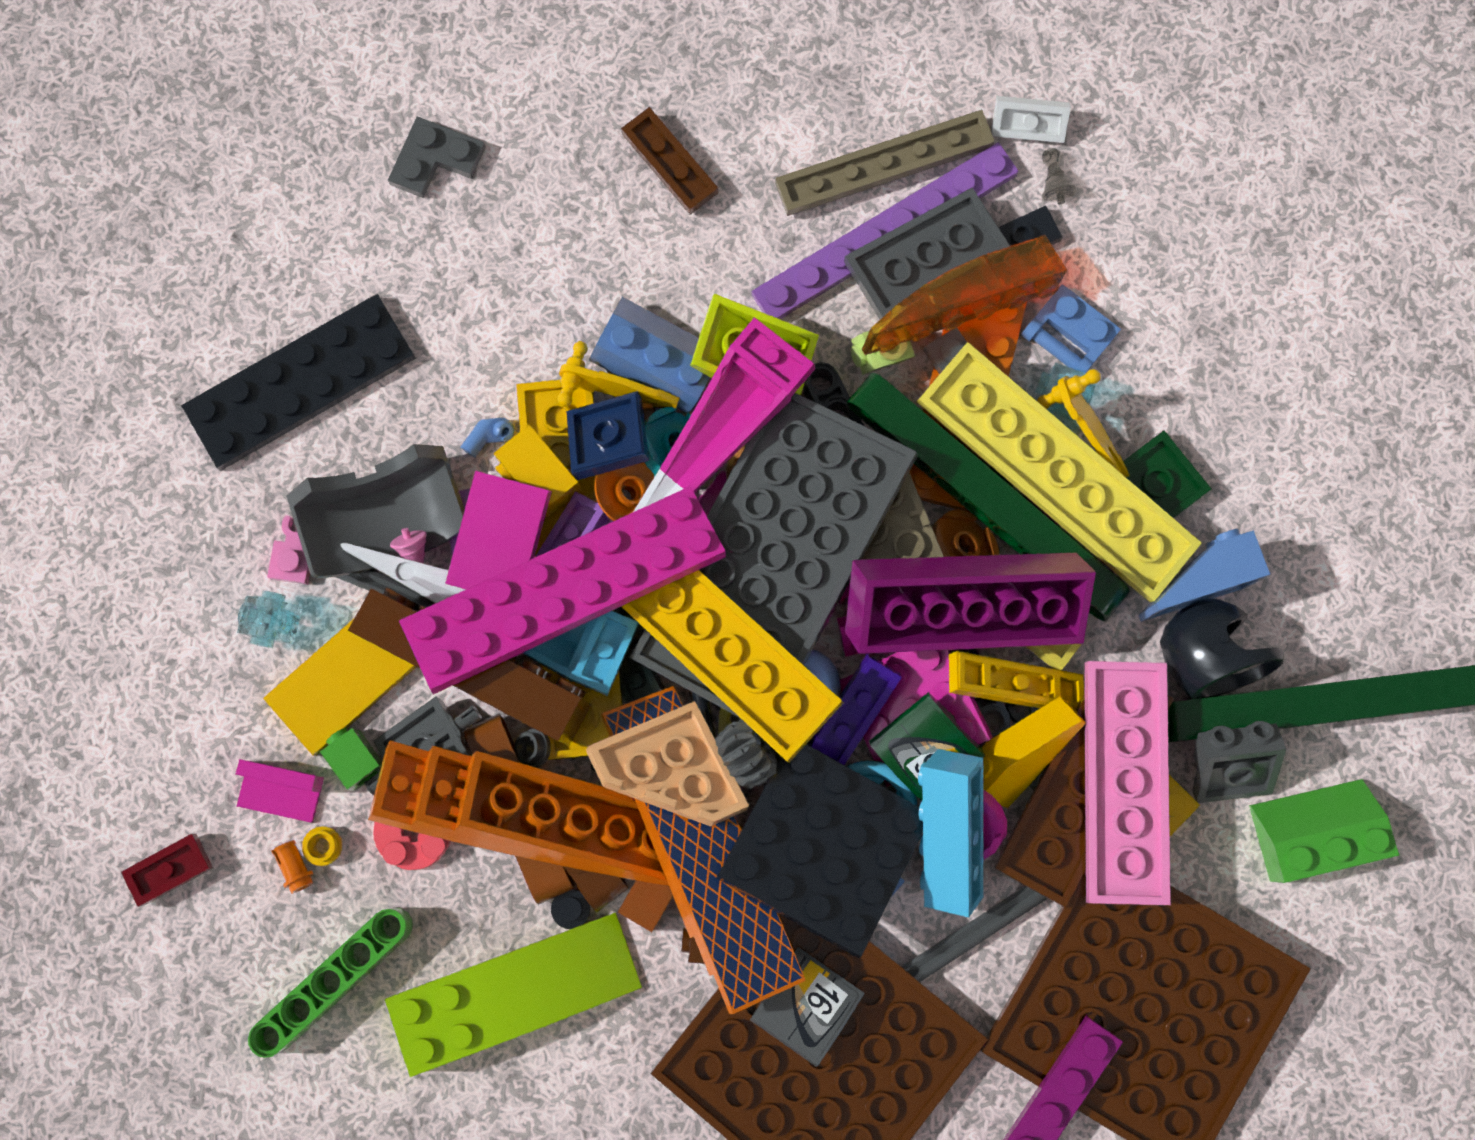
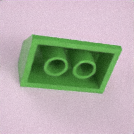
M1363 779L1249 805L1270 882L1287 883L1399 856L1389 818Z

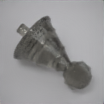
M1048 148L1042 154L1043 164L1048 167V174L1045 180L1044 192L1041 196L1044 201L1057 200L1058 204L1062 205L1065 203V198L1075 195L1078 189L1067 177L1065 171L1058 166L1062 158L1060 151L1056 148Z

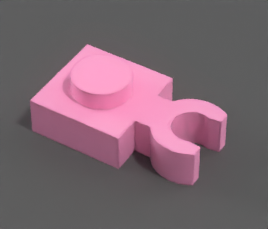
M286 515L282 521V530L286 535L285 542L274 540L267 578L308 585L310 571L298 532L292 530L293 518Z

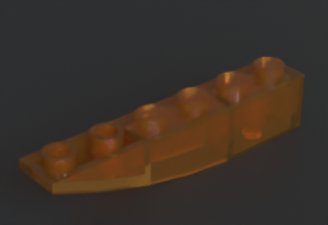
M1046 235L977 257L933 279L898 303L871 327L862 351L865 355L877 351L885 353L894 349L898 344L910 340L914 342L921 341L933 332L942 329L950 331L959 327L963 322L975 318L983 320L990 317L996 311L1005 308L1016 309L1026 301L1038 297L1040 299L1048 298L1058 291L1059 284L1066 274L1067 268Z

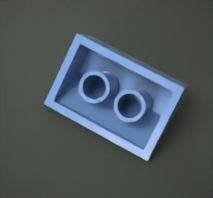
M623 296L589 358V361L617 376L657 390L661 389L679 397L676 408L687 414L699 400L710 378L690 366L698 337Z

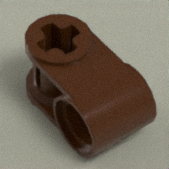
M563 866L576 882L581 894L596 912L602 910L629 889V886L621 877Z

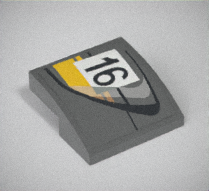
M797 947L794 953L806 981L761 1001L750 1021L817 1067L849 1020L864 992Z

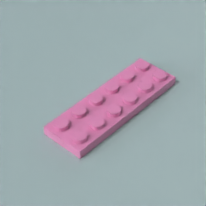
M1087 661L1084 663L1086 722V903L1170 905L1167 663Z

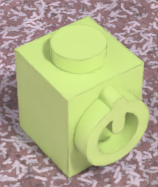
M904 321L864 332L851 339L853 345L851 346V356L854 364L860 367L862 375L915 357Z

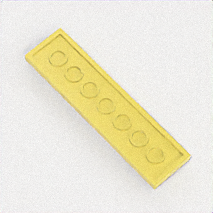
M967 342L916 401V403L1147 601L1154 602L1202 544L1201 541L970 343Z

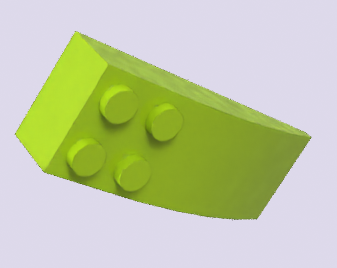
M615 912L386 998L385 1003L409 1076L413 1077L642 988L617 913Z

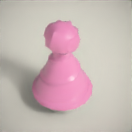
M408 528L402 529V535L393 539L390 547L396 550L404 559L424 564L425 538L427 533L423 530L410 532Z

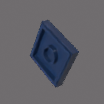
M638 391L566 411L571 473L576 480L649 461L643 402Z

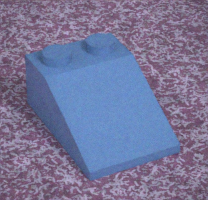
M1233 529L1217 535L1215 540L1206 543L1207 549L1196 556L1163 590L1159 597L1139 614L1140 621L1143 622L1183 609L1202 599H1213L1248 588L1269 576L1270 572L1254 530L1240 534L1239 529Z

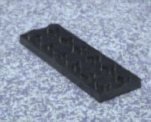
M375 294L182 404L181 407L216 468L222 471L416 359L381 298L378 294Z

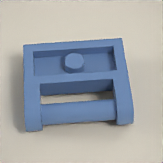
M1062 284L1024 329L1021 336L1029 342L1034 340L1072 370L1071 375L1083 376L1121 329ZM1048 323L1087 354L1083 359L1045 331L1042 328L1043 325Z

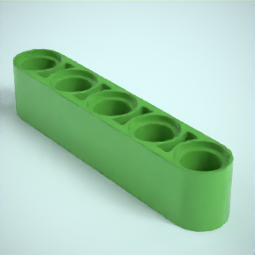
M397 907L381 910L376 913L253 1026L248 1036V1045L251 1051L259 1057L267 1058L289 1048L409 937L413 928L410 914L404 909ZM389 915L395 916L400 922V932L396 937H391L384 931V920ZM358 943H364L370 950V959L365 965L357 962L354 957V949ZM329 970L334 971L340 978V986L336 992L328 990L324 984L325 974ZM298 998L305 1000L309 1005L310 1012L305 1020L300 1019L294 1012V1005ZM268 1026L273 1027L279 1034V1041L276 1047L269 1046L264 1040V1032Z

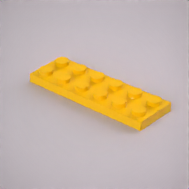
M699 570L621 606L787 762H790L844 703Z

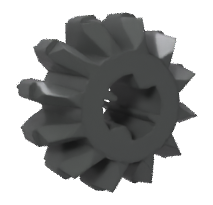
M742 719L726 726L716 737V746L718 747V754L723 760V765L727 767L730 776L735 777L739 785L751 789L757 785H762L771 776L776 774V766L778 764L776 753Z

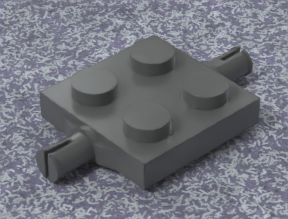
M435 696L376 738L374 743L381 755V762H383L385 750L390 740L430 751L432 746H437L472 756L473 754L465 740L464 730L478 720H481L482 716L478 709L471 705L470 708L454 718L450 715L444 702ZM380 772L364 782L367 790L372 795L375 794Z

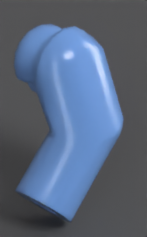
M506 418L482 419L476 424L460 448L476 458L486 443L510 440L515 432L514 425Z

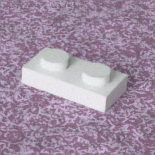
M996 96L991 133L995 137L1064 143L1071 110L1070 103Z

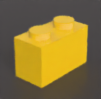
M530 424L493 453L500 463L495 469L502 478L552 491L545 516L546 519L568 502L575 491L578 493L581 491L578 481Z

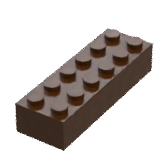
M387 587L383 594L371 588L348 631L420 668L399 620L416 613L414 608L417 604ZM420 605L418 611L425 609V607ZM514 656L453 685L569 746L592 705L583 699L586 692L581 690V688L562 678H559L556 684L550 682L549 679L552 674L525 659L522 665L519 666L515 663L518 656Z

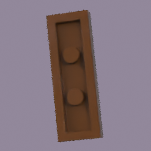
M650 107L621 128L623 137L689 215L719 193L717 185Z

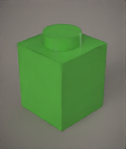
M343 728L331 735L326 740L328 746L320 751L347 790L356 791L364 785L366 780H369L381 770L382 762L380 757L362 732L351 728L349 731Z

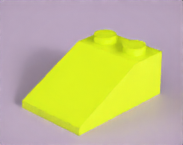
M714 294L690 366L712 378L730 345L754 317L810 361L812 360L819 335ZM804 383L795 393L801 395Z

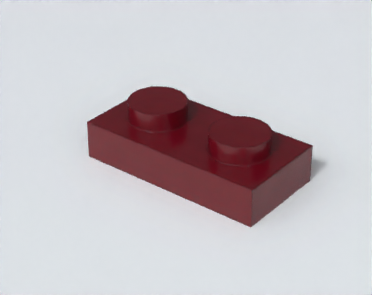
M190 834L121 871V874L137 907H143L213 869V866L197 834Z

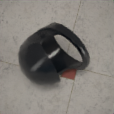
M1218 598L1202 599L1178 611L1166 624L1160 640L1167 669L1178 686L1192 699L1217 697L1243 688L1270 675L1283 664L1284 653L1282 649L1273 647L1246 650L1238 646L1230 636L1246 621L1248 614L1236 605ZM1260 664V665H1258L1257 667H1254V668L1249 669V670H1247V671H1244V672H1241V673H1237V674H1233V673H1235V672H1237V671H1240V670H1242V669H1245V668H1248V667H1251V666Z

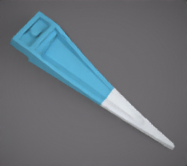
M348 543L340 544L344 551L434 603H438L466 590L445 584L448 574L446 569ZM610 611L522 654L571 682L573 681L608 696L639 623L614 611Z

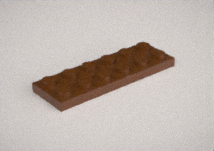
M1085 694L1076 709V712L1084 721ZM1167 695L1169 710L1174 698ZM1085 725L1046 766L993 867L1065 908L1086 870Z

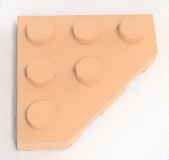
M695 701L588 746L586 750L603 787L705 825L713 826L746 811L749 807L735 777L730 776L729 770L723 765V760L718 754L716 741Z

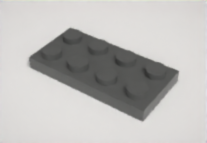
M972 187L845 255L844 263L879 320L883 323L1008 255L1011 247Z

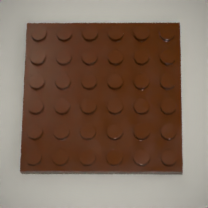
M1085 870L1067 907L1061 906L986 1037L988 1041L981 1048V1052L1039 1087L1087 1015L1120 1038L1123 1043L1078 1108L1079 1112L1126 1140H1215L1311 968L1171 885L1170 905L1086 903Z
M778 914L793 951L797 947L801 948L864 992L854 1012L817 1067L750 1021L760 1002L735 1014H729L718 987L650 1073L727 1140H911L988 1039L872 942L869 941L862 957L856 958Z

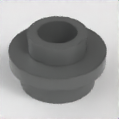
M529 729L520 734L514 745L517 759L521 763L538 768L543 766L548 760L551 751L549 737L536 729Z

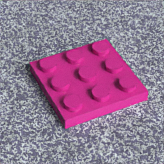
M951 650L896 652L880 660L899 672L902 678L863 736L874 761L885 763L871 747L869 741L928 692L954 715L957 725L976 743L981 744L993 738L974 697L949 693V654L952 653ZM853 674L840 680L841 692ZM884 780L886 787L891 785L889 782Z

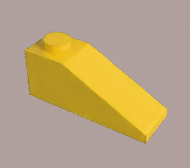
M1059 696L987 741L982 746L985 754L983 758V790L990 793L1001 806L1008 809L1086 722L1064 698Z

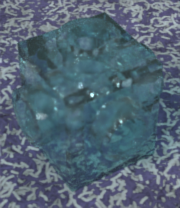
M263 591L261 597L246 596L245 602L238 612L239 626L237 633L251 636L250 644L273 649L275 642L294 644L303 606L285 602V595L270 591Z

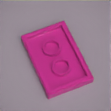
M475 471L445 584L468 589L533 559L552 491Z

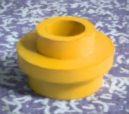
M316 827L310 830L303 839V854L313 865L326 866L332 864L342 852V839L330 827ZM324 838L329 842V850L321 854L317 850V843Z

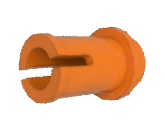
M295 840L281 844L271 851L286 880L283 886L284 888H289L291 894L304 890L313 884L311 878L314 875L313 871L307 870Z

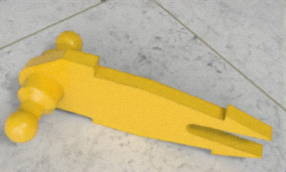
M578 341L573 345V355L567 359L566 364H563L559 371V375L562 377L560 384L563 388L558 396V402L564 407L572 403L573 392L578 388L590 392L598 391L615 397L638 391L643 403L659 408H676L679 397L661 389L657 390L620 376L585 368L586 364L583 358L588 351V347L583 341Z
M1090 369L1083 376L1075 375L1071 378L1065 376L1058 380V385L1052 387L1051 393L1038 397L1037 402L1045 409L1050 408L1054 403H1064L1071 418L1077 421L1096 452L1125 477L1130 476L1120 454L1117 453L1100 420L1081 394L1085 392L1086 386L1100 381L1101 374L1098 370Z

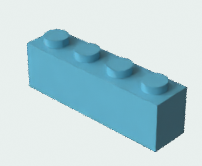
M937 749L927 762L921 765L918 774V783L922 786L923 800L919 807V820L923 822V836L920 841L919 853L924 857V869L920 877V888L924 890V907L969 918L984 898L983 758Z

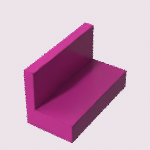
M239 759L235 775L244 776L237 807L313 823L324 777Z

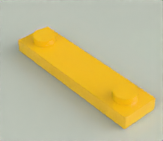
M959 651L949 654V693L1035 708H1042L1060 696L1075 711L1084 696L1083 674Z

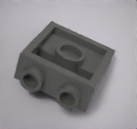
M1256 721L1246 727L1234 729L1226 726H1216L1206 732L1198 733L1193 754L1197 766L1192 789L1195 800L1198 803L1273 794L1287 750L1277 723L1269 724L1264 721Z

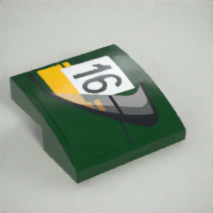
M929 692L869 741L871 747L885 764L921 801L923 800L922 786L918 783L919 770L921 765L927 762L937 749L985 757L982 747L957 725L954 715Z

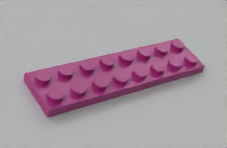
M691 486L407 616L399 620L426 682L434 695L726 557V551Z

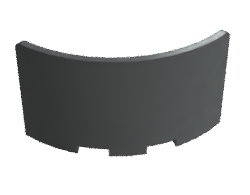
M413 444L395 457L375 465L376 473L361 478H356L355 472L330 477H307L286 495L311 576L314 578L339 577L376 569L344 551L340 545L342 543L403 558L396 550L390 547V543L393 539L402 535L401 530L404 528H408L410 532L423 530L427 533L424 552L432 550L458 536L465 509L444 447Z

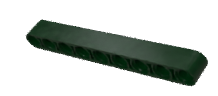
M870 373L848 399L847 405L851 411L875 432L916 451L918 457L914 465L1019 554L1077 553L1096 572L1089 613L1095 618L1106 622L1129 594L1130 589L1121 579L886 379L876 373Z
M1475 665L1172 702L1168 710V743L1195 740L1198 737V733L1206 732L1216 726H1226L1230 729L1243 728L1256 721H1264L1269 724L1277 723L1279 729L1473 706L1475 705Z

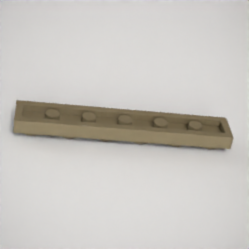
M981 109L776 177L775 185L786 214L790 216L982 152L993 146L995 140Z

